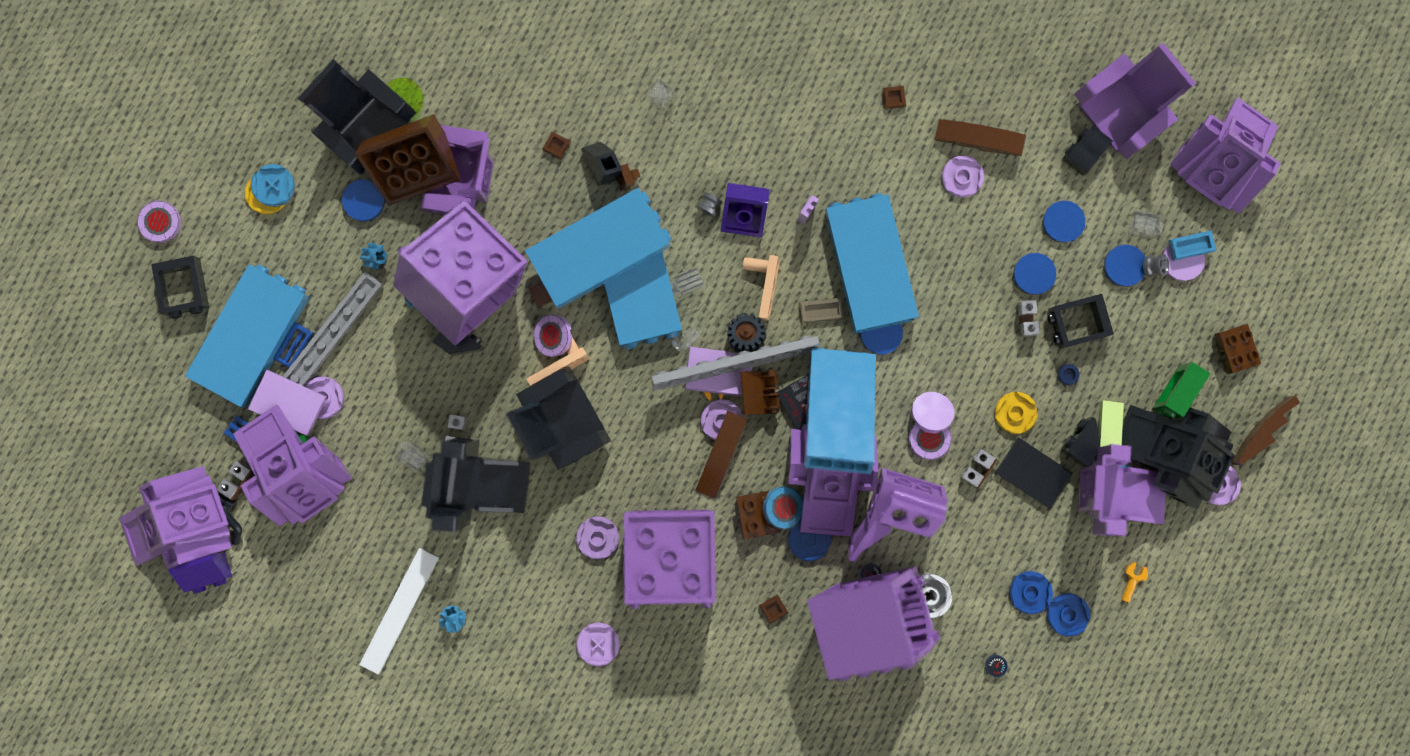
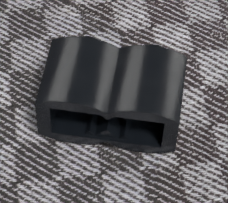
M1094 125L1089 129L1085 127L1077 137L1080 139L1076 145L1072 143L1065 151L1067 156L1063 161L1082 176L1093 167L1113 142Z

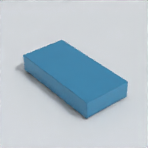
M1212 231L1168 240L1173 261L1216 251Z

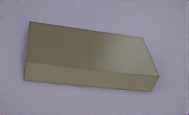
M842 298L800 302L802 323L844 319Z

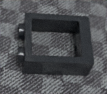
M188 256L151 264L160 314L169 316V319L182 317V313L200 314L203 313V309L209 308L200 258ZM190 269L196 301L169 307L164 274Z
M1103 294L1064 303L1048 309L1047 320L1050 325H1053L1055 331L1053 333V341L1056 346L1059 345V349L1114 335ZM1090 303L1098 333L1068 341L1060 311Z

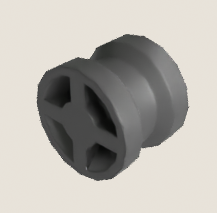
M704 192L702 195L703 200L697 204L696 208L711 217H715L716 209L721 206L722 201L716 196Z
M1146 256L1143 262L1145 275L1148 277L1155 274L1159 276L1167 275L1169 271L1167 256Z

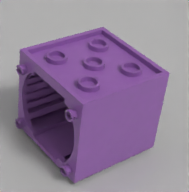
M464 200L458 206L454 205L446 216L406 248L403 246L398 250L399 257L396 273L394 274V287L453 345H457L516 294L528 261Z
M714 510L624 512L625 604H630V609H639V604L702 603V608H710L711 603H716Z
M917 566L837 583L807 600L829 680L837 678L838 682L850 679L852 675H858V678L871 675L873 671H879L882 674L893 670L892 668L899 666L901 670L914 667V663L919 662L920 658L926 656L927 652L932 651V647L938 643L937 640H940V635H937L939 634L938 630L934 631L922 585H925V580H922L924 579L922 575L919 576Z

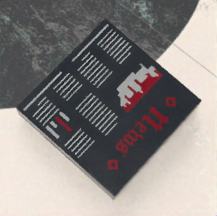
M809 374L776 392L780 393V396L777 397H779L781 404L796 429L806 424Z

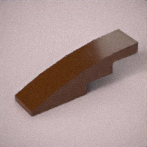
M939 119L935 140L939 142L977 148L984 152L1022 156L1026 139L1025 134L945 119Z
M1296 396L1286 397L1254 426L1235 454L1232 461L1233 465L1244 464L1276 441L1271 434L1288 422L1284 414L1300 403Z
M727 411L695 491L712 498L716 497L747 418Z

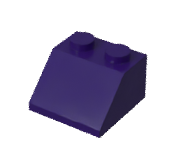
M728 183L721 232L762 238L770 189Z
M225 552L208 555L168 569L169 574L184 593L192 591L193 594L206 591V586L210 584L217 587L226 584V579L233 577Z

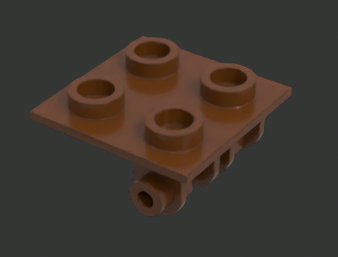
M1248 324L1215 334L1216 338H1214L1217 348L1223 347L1222 350H1218V353L1223 351L1225 353L1224 356H1220V359L1226 357L1225 360H1222L1224 371L1227 370L1228 374L1261 364Z
M776 370L740 372L744 415L779 413L781 408L780 400L776 396H780V393H775V390L779 389V387H775V385H778Z
M769 491L736 497L743 540L781 532V529L770 525L763 515L762 505Z

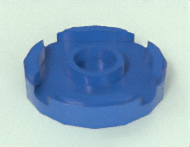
M361 179L352 182L346 187L342 196V204L350 217L366 222L375 219L381 214L385 205V199L374 182Z
M1059 201L1046 209L1042 225L1050 239L1067 243L1075 240L1082 234L1086 218L1083 210L1077 204L1071 201Z
M1124 244L1116 246L1108 252L1104 259L1105 275L1110 282L1117 286L1127 287L1135 285L1145 275L1143 269L1145 255L1133 245Z
M1029 253L1020 258L1014 267V282L1026 294H1042L1048 291L1055 283L1056 268L1052 260L1046 255Z
M901 324L861 332L860 337L863 345L870 352L885 355L893 352L900 345L903 338V329Z
M801 521L798 525L791 528L788 535V545L792 553L798 558L805 561H815L826 554L831 544L830 535L800 532Z
M1026 571L1013 579L1009 594L1013 605L1019 611L1027 614H1038L1050 605L1053 590L1050 582L1044 575L1034 571Z
M1064 593L1054 597L1046 612L1047 621L1051 628L1058 634L1068 637L1077 636L1086 629L1091 617L1086 601L1078 595Z

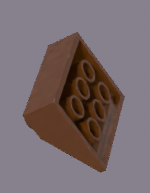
M434 114L364 140L355 152V155L389 206L455 183L461 179L446 134Z

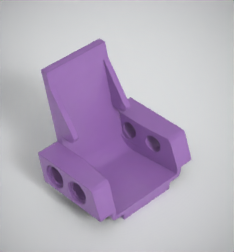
M1161 43L1136 65L1124 53L1083 85L1074 96L1080 102L1079 106L1085 112L1084 114L1089 121L1113 140L1110 146L1116 152H1121L1127 160L1178 120L1168 105L1193 87L1196 82L1164 43Z
M1237 97L1222 121L1212 114L1204 120L1176 153L1170 166L1178 171V174L1186 180V183L1217 205H1222L1228 210L1231 208L1239 214L1278 171L1281 163L1267 154L1278 125Z
M441 125L446 134L461 179L455 183L424 193L419 211L447 215L454 205L458 206L464 200L475 209L476 201H488L494 160L488 153L490 138H487L488 133Z
M275 405L233 433L255 474L254 477L242 484L241 487L249 503L279 526H282L287 521L291 524H295L298 521L304 523L338 500L337 495L345 489L343 484L352 478L340 458L315 436L303 443L278 405Z
M806 424L802 426V430L791 429L789 484L804 485L800 532L852 537L858 490L876 492L879 472L876 436L874 441V465L871 474L804 467Z
M1109 444L1097 448V461L1090 467L1080 470L1078 512H1086L1087 515L1094 518L1093 535L1126 536L1127 521L1164 524L1166 494L1153 486L1158 472L1132 467L1120 468L1130 463L1131 446Z
M204 466L152 480L140 486L139 489L144 504L119 517L135 566L163 556L168 570L208 555L218 554L232 547L228 538L230 533L227 525L229 524L215 484H212L210 476H207Z
M881 468L876 492H873L867 513L848 542L849 560L855 562L862 551L889 534L891 526L926 537L933 536L946 520L945 514L948 498L945 487ZM895 510L904 512L901 517H894L892 515ZM921 516L926 520L923 524H916L914 519Z

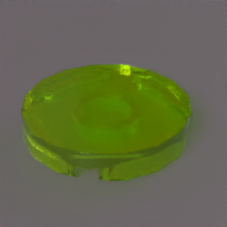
M396 78L387 84L417 112L413 117L421 111L424 104V95L420 86L415 81L409 78Z

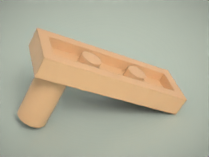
M774 255L769 256V261L745 257L743 262V270L766 273L759 318L763 321L770 320L780 264L779 257Z
M572 337V343L566 351L568 354L566 357L526 379L529 385L532 386L561 369L568 367L573 369L590 358L583 347L578 348Z

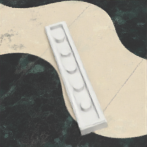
M422 548L418 549L359 664L360 666L378 675L380 674L439 559L438 556Z

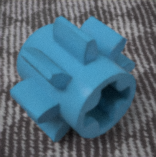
M368 243V248H361L360 259L364 262V267L379 269V264H386L387 253L383 250V245Z
M448 606L442 613H439L440 619L438 621L440 628H446L447 632H458L462 629V626L466 625L464 620L466 619L465 611H459L458 606Z

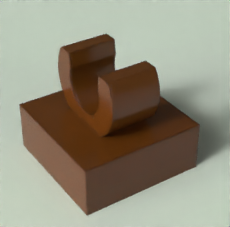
M628 164L621 165L622 172L617 179L620 192L629 190L634 184L633 181L641 177L638 169L629 170Z

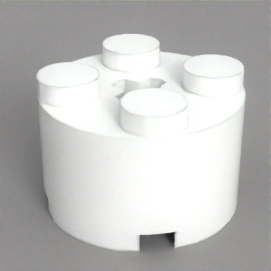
M920 573L919 576L922 575L924 577L922 580H925V585H922L924 594L925 592H930L932 595L931 599L926 598L931 618L943 615L949 609L952 602L948 583L940 576L932 573Z

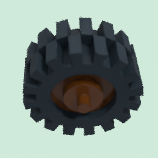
M744 313L742 317L739 314L737 319L733 318L731 324L728 325V341L732 349L735 348V351L738 353L739 351H758L759 347H763L764 341H766L764 323L761 322L759 317L755 318L754 314L748 316L747 313Z

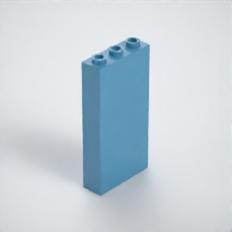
M636 188L525 250L558 309L670 248L669 241L672 238L666 228L662 230L659 222H661V219L656 210L651 211L648 206L651 201L645 191L641 193L639 188Z
M877 193L865 200L855 198L847 204L841 205V202L830 204L829 208H826L825 215L854 334L917 320L919 315L889 194L882 195V193Z
M663 252L605 283L620 347L625 346V349L628 350L638 347L637 343L645 341L647 345L658 342L660 337L666 336L667 339L679 337L682 327Z
M250 264L247 266L185 375L190 380L244 408H247L266 370H269L275 360L273 359L310 298V296L304 294L306 292L304 288L296 284L293 287L287 285V279L278 274L275 277L269 275V269L259 264L256 267Z
M812 348L809 360L804 467L871 474L874 465L876 354Z

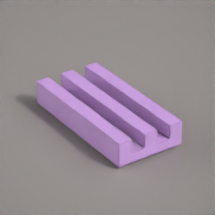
M813 195L810 196L799 214L798 221L803 225L819 200Z

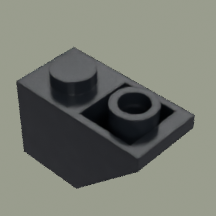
M602 142L582 147V153L598 186L618 179L622 172V167L612 149Z
M441 332L432 341L452 356L480 352L485 348L481 345L482 340L474 334L470 337L467 335L457 345H453Z
M1094 417L1083 418L1076 426L1078 431L1075 435H1070L1063 444L1065 448L1062 452L1082 467H1088L1097 455V448L1100 447L1097 422Z

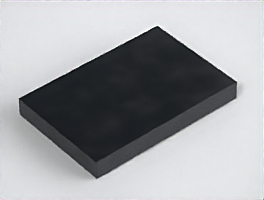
M1017 437L994 472L1047 508L1051 507L1072 475L1071 471L1019 437Z

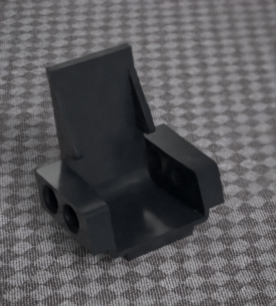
M334 59L330 61L298 97L302 103L322 119L321 123L312 133L360 175L365 169L355 155V152L362 141L411 123L410 120L417 113L369 69L357 81Z
M570 367L561 369L517 393L516 396L523 407L505 413L531 461L550 455L557 470L569 466L611 442L602 422Z
M1130 405L1123 420L1122 445L1131 446L1130 460L1158 471L1153 486L1172 499L1195 509L1199 508L1202 500L1209 501L1213 492L1219 493L1235 456L1231 452L1233 443L1228 442L1232 432L1209 413L1191 407L1181 422Z
M457 437L441 442L440 453L434 452L432 460L426 462L421 503L422 507H426V517L433 519L432 530L457 532L470 525L472 508L475 511L525 513L531 462L478 457L480 440Z

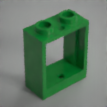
M1194 362L1179 365L1152 408L1157 411L1156 414L1170 419L1184 417L1211 373Z

